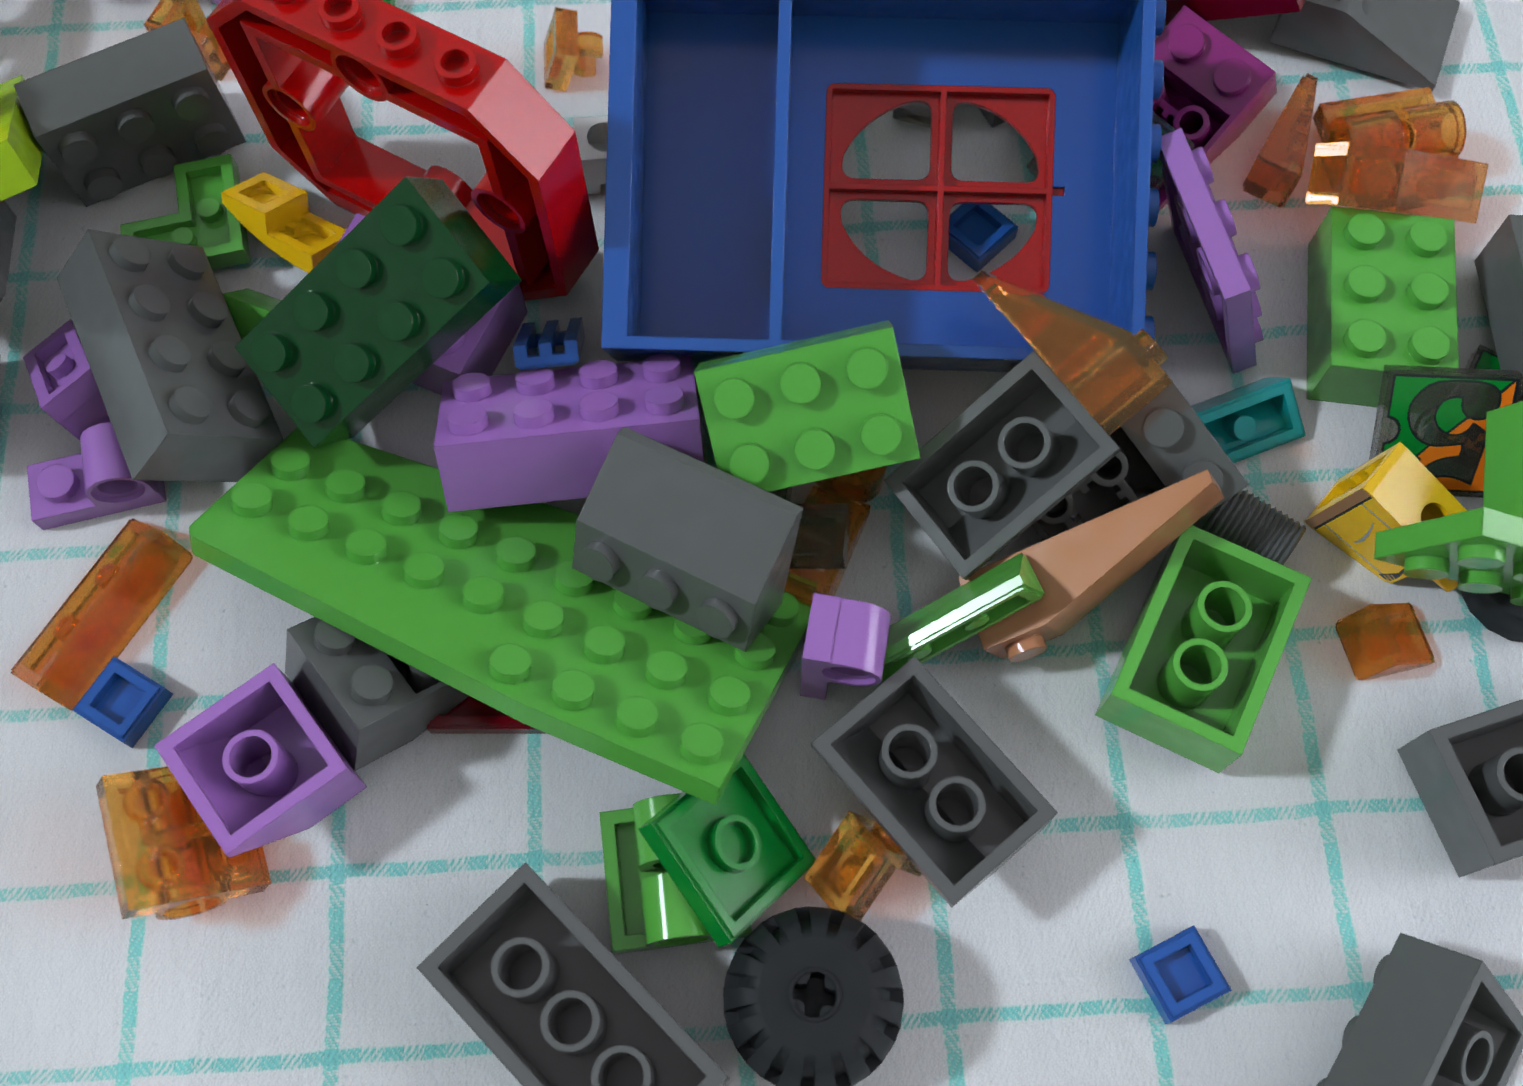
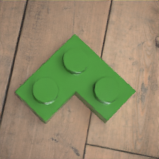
M231 154L173 165L179 213L120 225L122 235L203 247L212 270L251 262L247 229L223 205L221 192L240 183L239 169Z

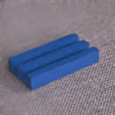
M582 317L570 318L567 331H560L559 320L546 321L543 332L538 334L536 333L535 322L523 323L512 346L515 367L519 368V370L577 364L580 360L585 339ZM564 345L565 351L555 352V346ZM537 348H539V354H535Z

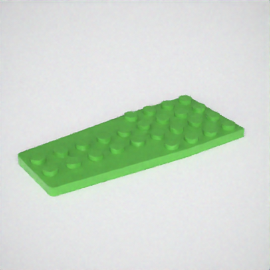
M299 428L292 431L278 447H275L189 527L191 549L195 556L523 724L714 805L717 804L805 642L812 604L811 601L784 591L781 605L746 652L573 569L576 521L579 514L545 503L448 512L438 468L349 439L314 448Z

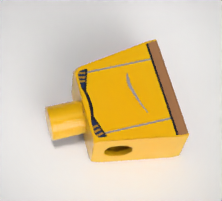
M1399 442L1339 478L1304 522L1380 579L1394 583L1408 576L1404 575L1403 566L1374 559L1376 532L1467 510L1415 455ZM1448 578L1432 579L1446 592H1450L1458 587V581Z

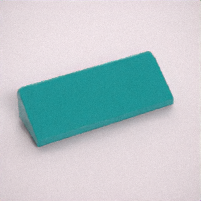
M1267 377L1191 406L1233 463L1306 436L1290 378Z

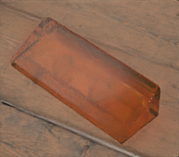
M134 518L129 519L13 666L11 674L67 709L73 710L114 656L116 658L119 657L190 564L193 558L191 552L163 531Z

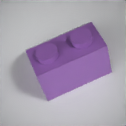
M274 663L154 745L225 855L230 858L312 828L367 788L295 685Z

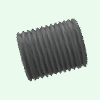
M1241 490L1215 508L1202 530L1284 565L1304 535L1306 527L1305 525L1300 526L1299 521L1294 522L1293 518H1288V514L1283 515L1282 511H1277L1276 507L1271 508V504H1266L1265 500L1260 501L1259 497L1254 498V493L1249 494L1248 490Z

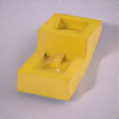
M262 172L221 192L223 205L251 234L280 257L307 273L337 245L346 229L309 212L307 191L266 172Z

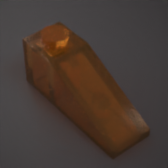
M1358 142L1318 143L1315 147L1305 204L1454 219V222L1476 224L1489 164L1412 149Z
M981 271L972 279L1109 435L1173 383L1160 367L1168 359V356L1144 329L1133 335L1130 331L1116 323L985 271Z

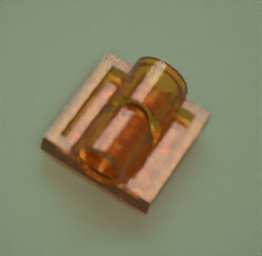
M1430 87L1320 103L1313 116L1341 197L1347 208L1368 209L1458 195L1468 181L1458 158L1466 140L1464 113L1460 105L1453 100L1435 102Z
M168 767L103 775L98 781L96 790L122 920L155 913L156 918L159 920L186 918L212 910L224 904L229 898L263 892L271 884L263 846L231 858L225 855Z

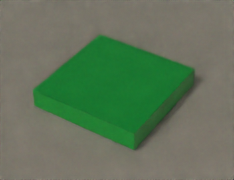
M743 754L716 805L683 791L638 828L718 947L733 943L817 862L745 754Z

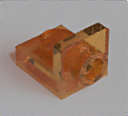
M848 811L804 878L830 908L841 911L842 915L847 913L861 921L896 868L921 877L922 873L876 821Z

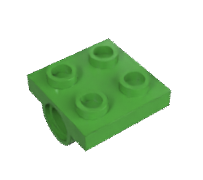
M679 794L649 797L635 802L633 808L599 812L612 952L615 955L714 941L638 830V828ZM749 926L738 938L747 937L752 932V927Z

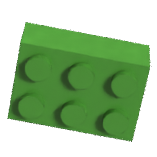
M1331 206L1308 245L1306 399L1388 409L1394 374L1459 376L1454 219ZM1457 382L1439 383L1429 387L1416 398L1410 412L1429 414Z
M889 320L699 363L694 371L717 469L765 491H775L921 458L894 328Z
M1192 525L1176 538L1167 549L1095 716L1212 771L1222 772L1243 754L1312 578Z

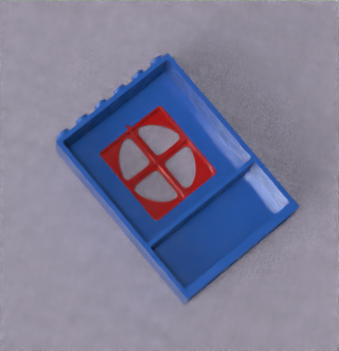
M611 0L601 348L616 361H643L655 354H672L677 357L692 356L693 363H702L889 320L894 328L902 369L1009 372L1032 351L1038 354L1054 374L1118 375L1143 364L1144 354L1152 352L1155 338L1153 316L1145 315L1146 290H1153L1157 276L1156 253L1148 252L1149 227L1156 225L1160 202L1158 189L1150 188L1151 163H1157L1162 143L1160 124H1152L1153 100L1160 98L1164 81L1163 61L1155 60V36H1160L1164 29L1166 0ZM913 103H922L928 106L931 111L929 173L925 178L920 180L851 178L845 175L842 169L844 154L858 134L869 124L884 114L902 106ZM970 104L996 115L1013 127L1028 144L1036 158L1038 167L1037 178L1028 183L957 180L951 172L953 110L958 105ZM850 201L911 202L920 203L925 206L928 213L925 275L917 280H909L881 268L866 257L855 246L842 224L841 208L843 205ZM957 204L1025 205L1035 211L1036 224L1034 231L1027 243L1012 259L990 273L966 281H956L948 274L949 215L953 206Z

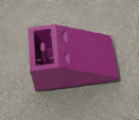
M1185 5L1165 27L1162 34L1155 39V60L1163 61L1164 81L1160 98L1153 100L1152 121L1160 124L1161 128L1168 133L1182 128L1190 149L1193 150L1201 146L1208 158L1209 164H1211L1243 133L1277 93L1276 72ZM1164 179L1161 182L1150 180V188H1157L1159 191L1160 211L1168 204Z

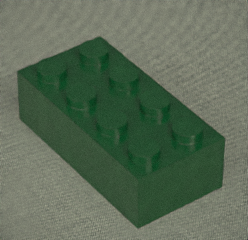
M405 176L235 346V349L315 448L356 436L519 284L522 279L443 179Z

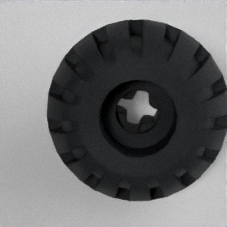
M811 906L793 908L773 915L760 923L736 950L726 973L723 988L724 1016L735 1048L749 1067L760 1077L775 1086H854L872 1074L884 1061L896 1041L901 1026L904 1007L903 987L898 967L891 952L879 936L865 923L845 912L832 908ZM810 978L823 980V991L834 995V1005L822 1006L818 1018L804 1015V1002L793 999L794 988H806Z

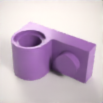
M70 319L23 356L41 409L80 440L82 432L87 428L111 421L74 323Z
M111 422L91 426L82 432L80 436V454L27 465L31 520L42 530L166 502L164 481L132 479Z
M813 593L802 655L800 696L826 700L829 682L859 687L879 685L882 682L892 617L890 612L880 606L863 601Z

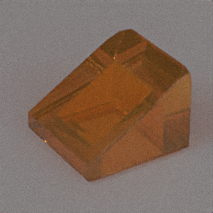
M1410 603L1370 604L1338 620L1336 623V631L1354 676L1358 680H1371L1435 663L1434 655L1415 610Z

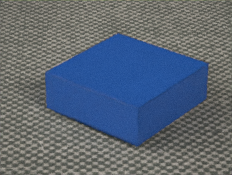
M961 204L949 215L948 250L978 273L1016 238L1019 226L992 205Z
M114 656L72 711L133 748L172 697L173 693Z
M1195 926L1129 959L1165 1024L1172 1023L1231 991L1229 984Z

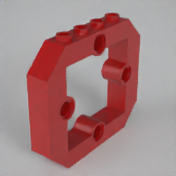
M222 0L206 18L271 147L335 205L355 215L359 213L366 216L405 176L443 179L522 279L519 284L525 301L567 296L599 251L576 132L506 58L383 0ZM350 85L358 93L377 102H385L387 100L478 144L486 173L472 190L464 180L446 168L431 165L425 170L356 136L341 102V95Z

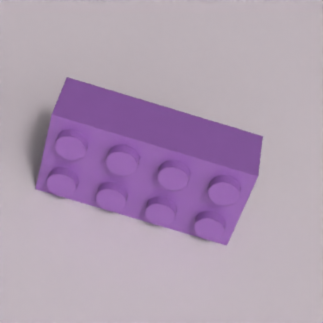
M655 354L643 361L624 363L594 360L585 363L581 367L551 370L546 367L521 370L515 374L487 376L483 373H467L454 380L443 381L434 451L448 512L587 498L617 433L624 426L704 462L692 356L677 357L672 354Z

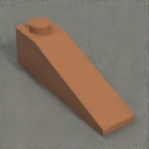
M1208 469L986 565L967 580L959 577L958 580L962 586L1022 553L1028 558L1045 592L1042 595V599L979 632L978 635L984 650L1002 659L1009 658L1010 662L1025 661L1044 653L1047 650L1045 642L1065 634L1224 498L1219 485Z

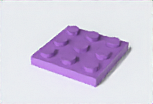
M1182 128L1162 135L1160 162L1171 226L1234 374L1257 365L1255 343L1263 340L1262 330L1257 317L1262 316V311L1255 292L1260 290V282L1249 254L1246 252L1238 256L1232 239L1233 236L1237 235L1236 226L1227 202L1224 198L1215 202L1209 184L1214 182L1213 173L1203 148L1200 146L1191 150Z

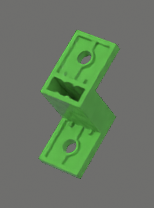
M1523 401L1486 413L1483 507L1376 532L1374 559L1403 566L1404 575L1417 579L1448 578L1458 581V589L1461 591L1480 594L1500 592L1510 595V603L1523 606Z

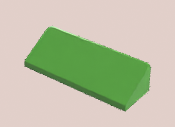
M1022 553L890 625L882 682L875 686H880L914 656L922 664L1042 599V595L1045 592L1028 558Z

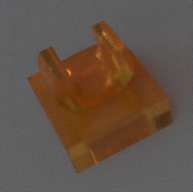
M555 7L543 43L544 88L566 92L572 73L581 77H595L596 58H602L603 36L591 31L578 33L577 11Z

